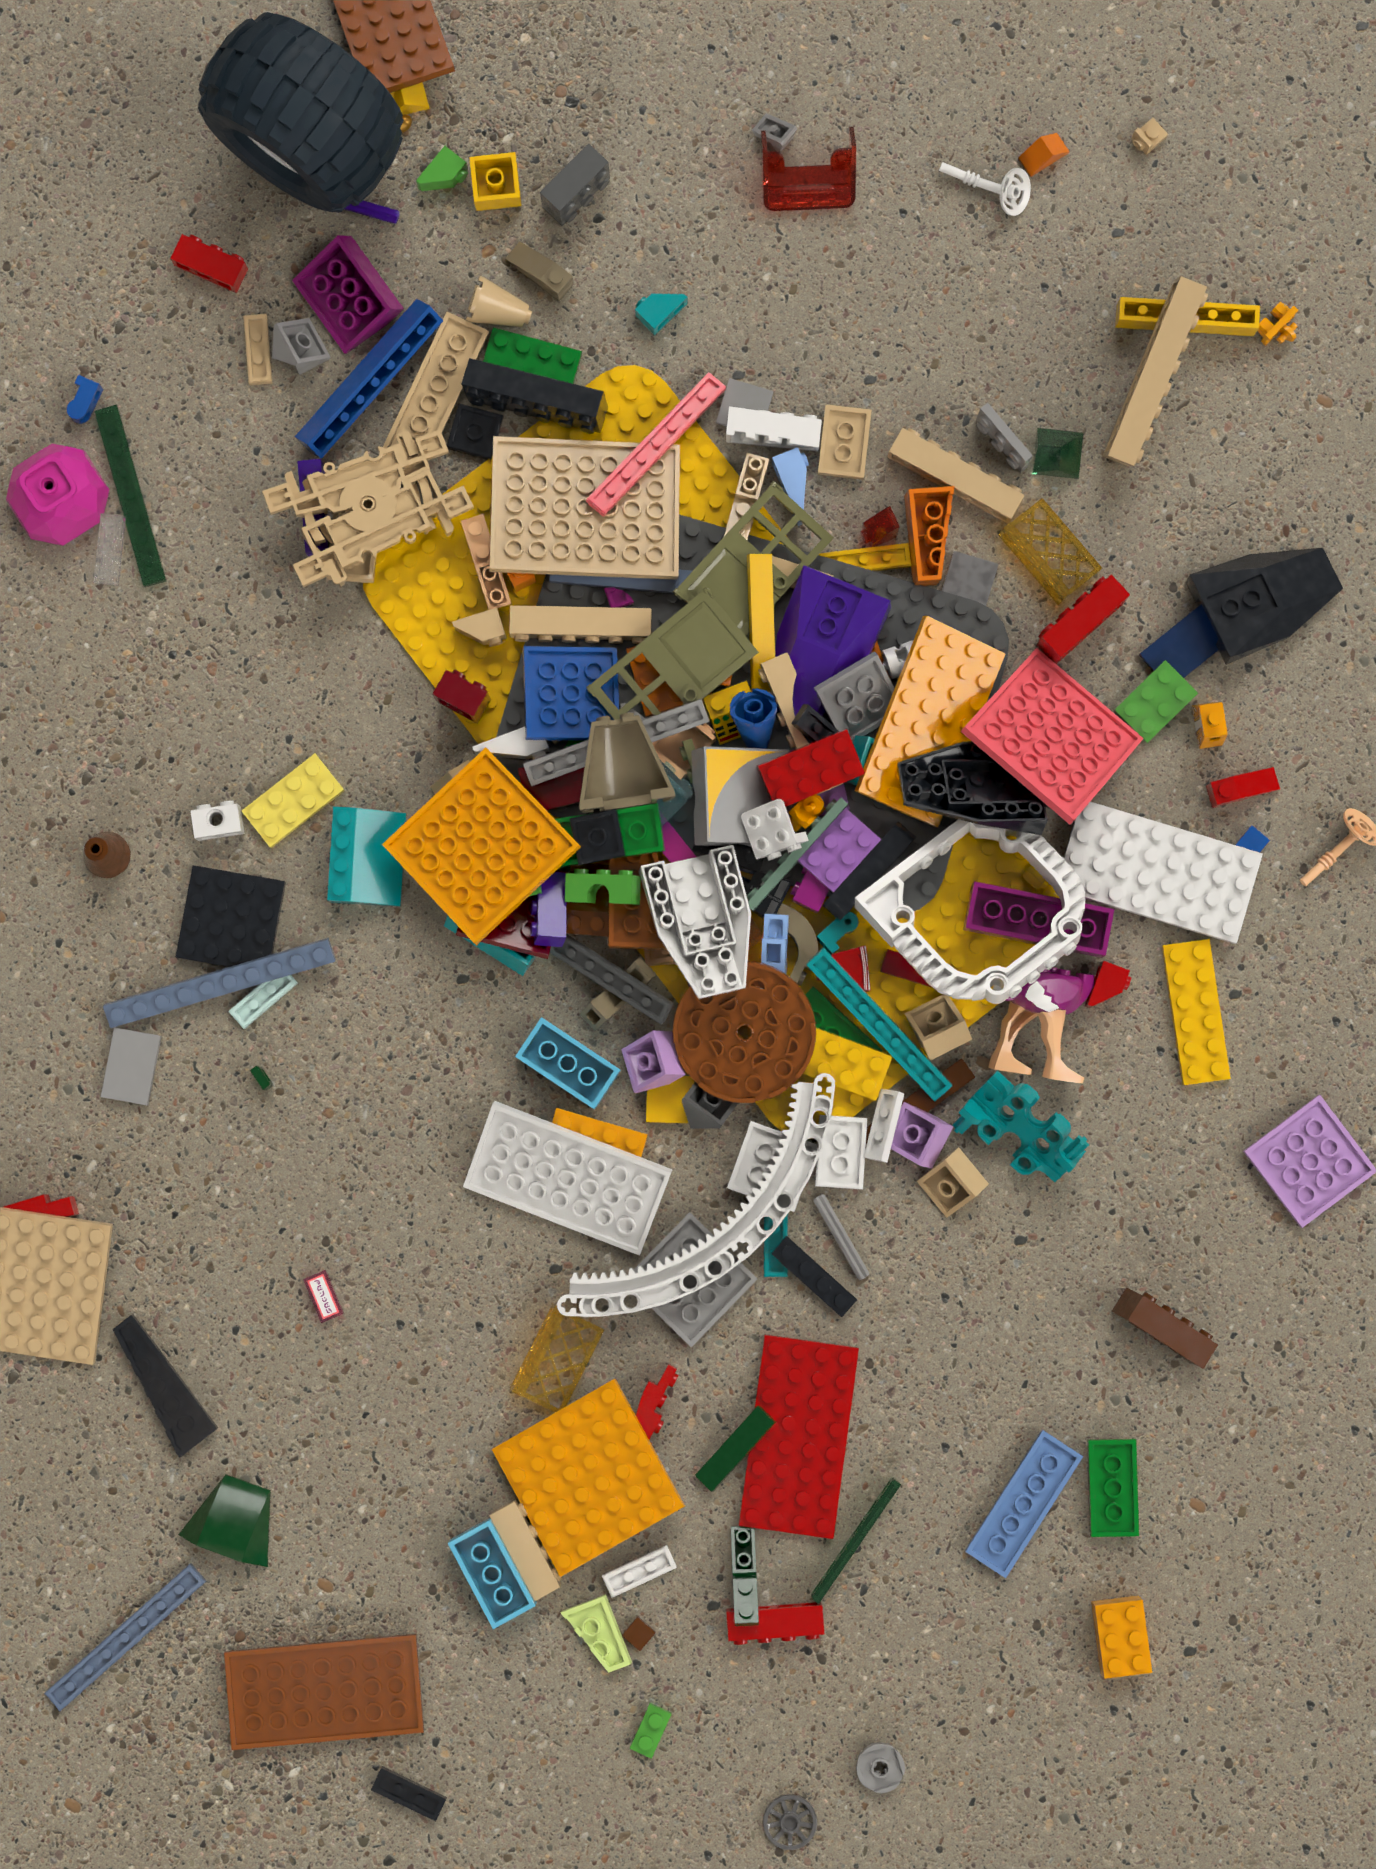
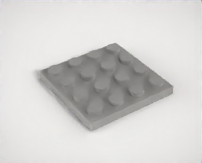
M689 1212L634 1270L637 1273L640 1265L647 1270L648 1263L656 1267L657 1260L665 1264L666 1256L674 1260L673 1254L675 1252L682 1256L683 1248L690 1252L691 1244L699 1247V1239L706 1242L707 1233L711 1236L714 1235ZM733 1255L735 1263L738 1259ZM712 1261L708 1265V1270L712 1274H719L722 1270V1265L718 1261ZM739 1263L725 1275L703 1288L667 1304L652 1307V1309L692 1347L758 1278L742 1263ZM687 1275L683 1279V1284L687 1288H694L697 1284V1279L693 1275Z

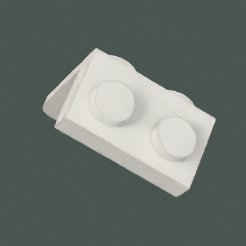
M776 799L741 815L756 859L767 857L768 861L782 856L781 851L786 849L788 853L802 848L801 843L809 841L806 832L795 834L782 799Z

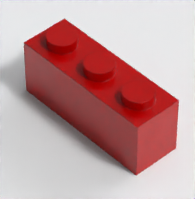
M182 234L170 258L174 266L237 293L248 271L244 258L235 253L231 255L226 254L221 247L215 244L208 246L202 243L203 241L197 236L190 235L188 237Z

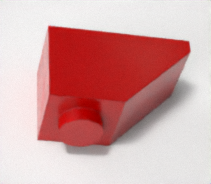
M1106 961L1100 962L1094 978V987L1088 995L1085 1007L1090 1008L1122 993L1123 989L1127 990L1132 978L1128 976L1130 970Z

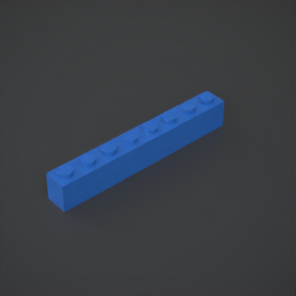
M416 299L295 435V438L309 452L322 459L443 322L442 318L430 305Z

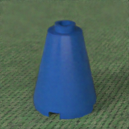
M758 688L752 689V692H739L730 703V715L746 748L767 749L777 714L775 698L766 690Z

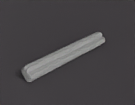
M821 1194L813 1199L815 1205L856 1277L859 1280L869 1276V1272L826 1196Z

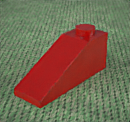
M1271 767L1210 782L1206 785L1212 808L1280 790L1275 769Z

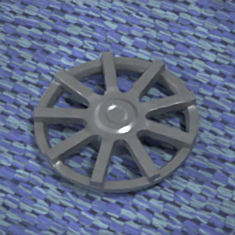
M781 1795L767 1806L763 1817V1827L767 1838L775 1846L785 1850H796L807 1845L813 1838L817 1829V1817L813 1806L806 1799L799 1795ZM785 1800H795L792 1811H788ZM781 1802L784 1814H780L772 1808ZM799 1802L807 1806L808 1809L796 1814ZM769 1813L778 1817L780 1821L767 1823ZM812 1814L813 1823L800 1821L805 1815ZM780 1826L781 1830L773 1838L768 1828ZM800 1826L812 1828L808 1838L799 1830ZM784 1832L788 1833V1846L777 1842ZM796 1832L803 1842L792 1846V1833Z

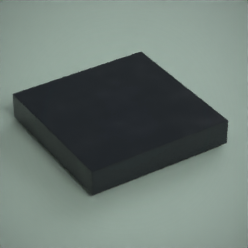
M459 403L447 448L491 460L493 456V436H499L504 416Z
M617 809L570 818L573 839L581 846L576 851L578 865L626 856Z

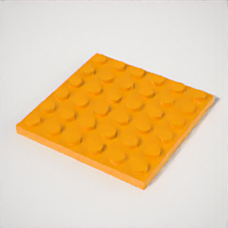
M486 747L382 844L475 945H478L581 848L569 833Z
M616 1379L609 1381L492 1449L518 1500L523 1504L532 1526L535 1527L537 1535L560 1577L685 1507Z

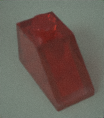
M889 506L863 522V530L860 533L865 544L869 543L870 547H876L897 538L900 526Z

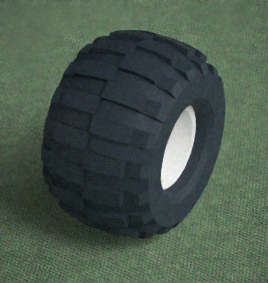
M264 12L255 20L252 18L246 19L227 35L207 64L198 90L202 97L198 103V110L212 133L234 155L267 181L299 201L320 210L340 213L350 204L353 206L359 205L375 190L394 162L403 140L400 129L404 121L402 118L403 114L385 86L365 66L336 43L311 27L276 13Z

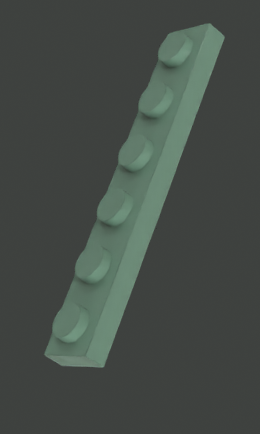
M842 798L838 801L833 799L825 808L827 811L826 815L822 819L818 816L809 826L812 829L807 835L809 841L801 843L802 848L793 851L791 854L786 852L777 862L780 865L775 872L770 870L763 877L762 881L764 884L760 889L754 888L747 895L748 904L752 911L760 905L802 855L848 806L845 800Z

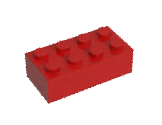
M1112 574L1106 579L1102 576L1093 584V587L1089 590L1090 594L1084 592L1072 605L1074 607L1072 610L1069 607L1066 608L1055 620V625L1050 623L1041 631V634L1038 636L1040 640L1037 646L1055 664L1059 663L1129 598L1130 594Z
M847 729L757 765L771 801L782 799L785 807L865 774Z

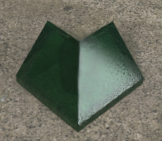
M1037 428L1032 474L1079 479L1083 433Z

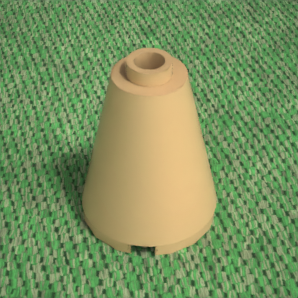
M479 276L478 280L482 283L480 286H475L468 308L472 314L471 317L466 315V321L523 327L524 323H529L532 311L528 310L529 305L485 277Z

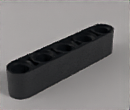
M898 821L822 906L841 921L855 906V897L874 884L916 837Z

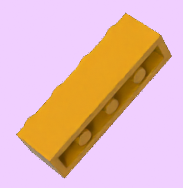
M556 1108L552 1121L556 1125L642 1157L648 1134Z

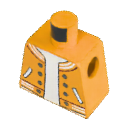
M1211 702L1192 705L1199 749L1222 746L1227 737L1223 703Z

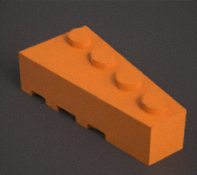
M955 486L908 489L904 495L914 586H936L941 580Z

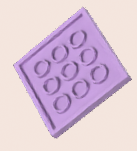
M1317 1095L1243 1151L1300 1228L1306 1226L1376 1173L1374 1165L1321 1095Z

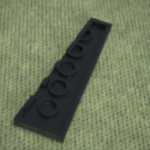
M132 1314L113 1328V1331L127 1359L130 1360L136 1376H138L144 1387V1392L149 1397L158 1419L161 1420L176 1454L180 1458L217 1430L218 1426L134 1314Z

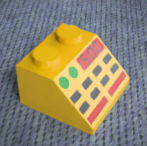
M747 680L710 694L703 699L704 707L719 745L741 737L730 715V703L739 692H751Z

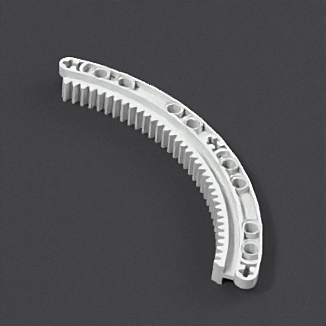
M822 1073L814 1079V1083L798 1082L791 1086V1088L797 1091V1093L790 1095L791 1098L796 1100L793 1103H789V1107L793 1108L794 1111L787 1113V1116L792 1118V1120L785 1121L784 1123L789 1127V1130H782L786 1139H779V1142L783 1145L782 1148L775 1149L779 1156L771 1157L775 1165H767L771 1172H763L762 1175L766 1180H758L757 1182L761 1188L752 1189L755 1196H746L749 1203L741 1202L740 1205L743 1210L735 1209V1218L727 1217L728 1225L723 1222L720 1223L721 1231L714 1228L715 1236L707 1233L706 1242L701 1239L698 1240L699 1247L691 1244L690 1252L683 1248L682 1256L675 1252L673 1254L674 1260L666 1256L665 1264L657 1260L656 1267L648 1263L647 1270L640 1265L637 1273L633 1267L629 1269L628 1275L622 1269L619 1276L616 1275L615 1271H611L610 1277H607L606 1272H602L600 1278H598L596 1272L592 1273L591 1278L588 1277L587 1272H584L581 1278H579L578 1272H575L572 1278H570L569 1294L561 1296L558 1300L557 1308L559 1312L565 1316L601 1317L633 1313L664 1305L712 1283L748 1258L776 1230L792 1209L810 1179L822 1150L831 1118L835 1091L834 1078L830 1074ZM823 1077H826L827 1081L831 1082V1087L826 1088V1093H831L830 1098L825 1095L816 1096V1092H822V1087L818 1086L817 1083L822 1081ZM816 1111L825 1113L826 1120L823 1124H816L813 1121V1114ZM809 1138H814L818 1142V1148L814 1152H809L805 1148V1142ZM787 1194L790 1197L788 1207H779L777 1204L779 1195ZM770 1217L773 1220L772 1228L769 1230L761 1229L759 1225L761 1218ZM737 1242H747L749 1244L746 1247L748 1252H739L736 1255L739 1260L734 1263L733 1255L727 1250L731 1248L734 1252L738 1248ZM712 1261H718L722 1265V1270L719 1274L709 1272L708 1265ZM693 1275L697 1279L696 1286L694 1288L685 1287L683 1284L684 1277ZM627 1295H634L637 1298L638 1303L635 1307L629 1308L625 1305L624 1298ZM567 1298H570L571 1303H577V1298H582L579 1303L581 1312L577 1313V1308L574 1307L570 1309V1312H567L566 1308L562 1307V1302H566ZM600 1298L606 1299L609 1302L608 1310L599 1311L596 1308V1301Z

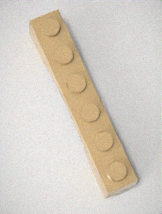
M787 652L761 663V669L758 670L762 682L768 683L771 690L769 693L775 698L780 711L776 715L782 727L786 726L789 735L786 736L790 748L798 749L809 744V742L791 724L795 718L792 697L797 674Z

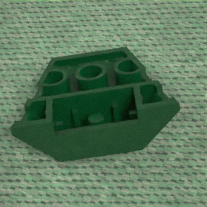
M225 1474L178 1535L198 1547L239 1562L268 1567L271 1490Z

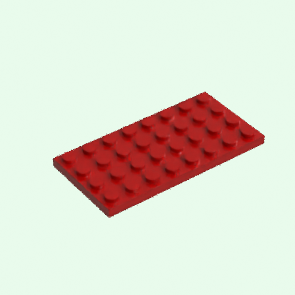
M764 1335L755 1408L760 1405L776 1423L748 1453L739 1526L834 1539L859 1353L858 1347Z

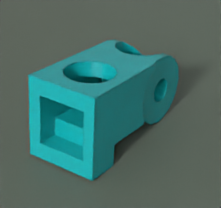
M848 912L841 921L836 918L817 935V941L830 954H834L840 948L836 942L845 934H851L857 928V916L852 912Z

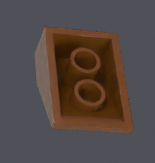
M576 864L570 866L569 873L574 874V869H588V874H596V870H609V865ZM604 885L596 893V903L566 902V934L608 937L609 891Z

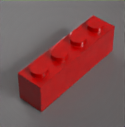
M822 1602L758 1606L759 1625L735 1626L734 1608H726L728 1641H733L734 1645L747 1644L748 1640L756 1639L758 1643L772 1642V1638H781V1641H794L798 1636H805V1639L813 1640L819 1639L820 1635H825Z

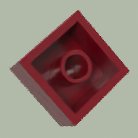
M446 670L432 694L436 702L478 724L491 701L486 690L487 687L477 681H474L473 684L468 682L465 678L466 676L457 670L452 672Z

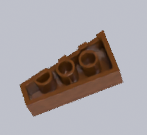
M1126 1288L1111 1312L1128 1320L1130 1324L1148 1333L1153 1339L1163 1345H1167L1175 1353L1204 1369L1218 1344L1211 1340L1213 1336L1203 1329H1200L1199 1332L1193 1329V1322L1183 1316L1181 1319H1178L1174 1316L1176 1311L1165 1304L1162 1307L1155 1304L1157 1299L1150 1294L1144 1292L1141 1295Z

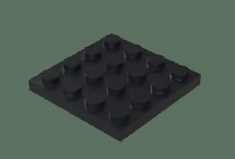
M193 865L175 957L231 967L272 955L286 882Z

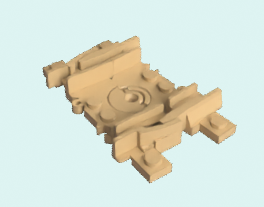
M441 430L415 438V440L412 439L409 431L400 432L396 436L398 444L385 449L378 446L380 453L378 457L371 458L368 455V451H365L362 457L340 464L337 470H335V465L332 462H327L323 467L325 474L316 472L307 475V478L302 482L305 488L302 492L298 489L292 471L285 474L287 483L262 491L271 515L294 508L296 516L305 519L306 526L301 528L302 535L313 555L293 564V568L303 588L329 575L334 584L343 586L347 580L345 570L352 569L355 563L364 564L362 555L365 552H370L373 558L376 559L379 552L400 543L402 537H404L406 543H414L416 540L415 532L428 534L429 531L436 528L431 517L433 519L437 517L446 536H451L454 527L450 519L474 509V506L464 486L442 495L430 472L427 461L449 452ZM419 491H420V493H421V495H422V500H423V504H422V505H421V499H420ZM369 500L373 505L371 508H365L364 502ZM328 510L333 514L346 512L345 515L331 520L330 516H326L315 522L313 516L321 513L328 514ZM326 538L332 547L320 551L317 546H320V543L326 542Z

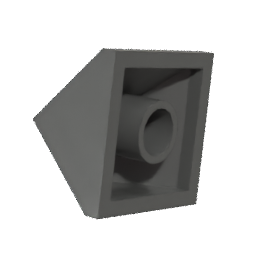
M696 1082L681 1100L690 1129H720L738 1104L707 1093Z

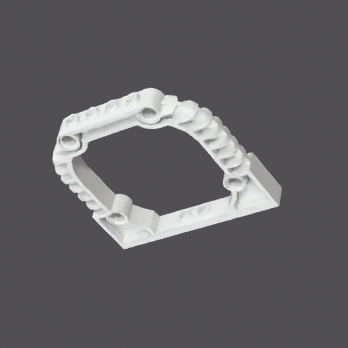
M958 819L856 896L855 908L890 947L894 946L917 973L939 993L954 999H972V1001L986 998L990 1003L1000 1004L1009 997H1016L1022 991L1024 985L1034 983L1040 977L1042 971L1046 968L1048 970L1052 969L1058 963L1060 957L1064 954L1068 956L1076 949L1082 932L1080 921L1085 908V892L1075 870L1041 835L979 825ZM968 832L975 838L998 841L1001 850L1006 853L1018 851L1053 887L1062 905V910L1052 919L1048 936L1008 967L991 966L977 976L957 971L946 963L914 928L915 914L912 908L903 905V882L921 868L926 869L929 867L933 859L939 854L941 856L946 854L950 850L951 845ZM1007 836H1014V837H1016V839H1015V840H1009V839H1007L1006 837H1007ZM905 918L908 922L900 923L897 919ZM1064 930H1073L1074 934H1066ZM997 985L1000 986L1002 990L994 991L990 987Z

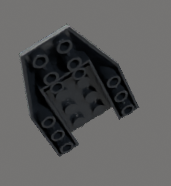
M1323 547L1249 554L1190 574L1186 581V585L1195 603L1201 602L1219 639L1216 646L1226 665L1291 637L1343 590Z
M972 741L957 743L897 763L904 806L979 825L1042 835L1048 821L1045 803L1038 800L1037 796Z

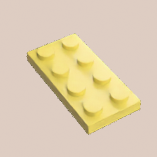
M315 753L245 807L242 813L268 846L272 848L345 790Z

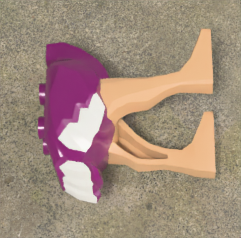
M1053 967L1050 970L1046 968L1040 973V977L1034 983L1024 985L1022 991L1016 997L1006 999L1005 1001H1010L1008 1013L1002 1020L1000 1039L991 1055L988 1068L1031 1075L1032 1069L1015 1059L1011 1049L1018 1032L1028 1022L1039 1016L1041 1038L1047 1051V1059L1042 1077L1083 1083L1084 1077L1068 1068L1061 1060V1037L1065 1015L1078 1009L1087 999L1094 987V975L1076 972V975L1072 976L1069 970L1058 969L1057 967ZM995 985L992 990L1000 991L1002 988Z

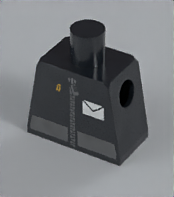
M755 871L751 880L741 876L746 896L754 888L760 889L764 884L762 879L766 875L765 873ZM782 879L753 912L762 919H764L765 913L777 914L792 882Z

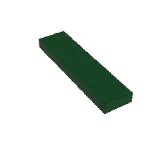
M760 1405L757 1406L695 1476L711 1492H714L775 1425L776 1421Z

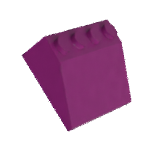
M337 235L292 280L344 354L349 353L387 326L404 310L352 236Z

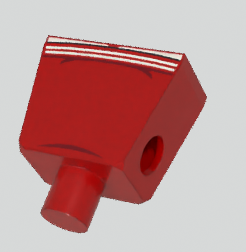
M866 946L831 954L865 992L871 991Z

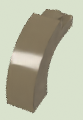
M782 903L777 914L789 915L788 935L794 940L798 949L797 962L790 977L801 986L807 974L803 971L804 968L812 971L806 963L818 953L817 938L808 920L797 910Z
M641 957L634 961L625 971L645 985H648L650 980L656 975ZM606 989L582 1010L580 1015L596 1031L618 1013L627 1002Z

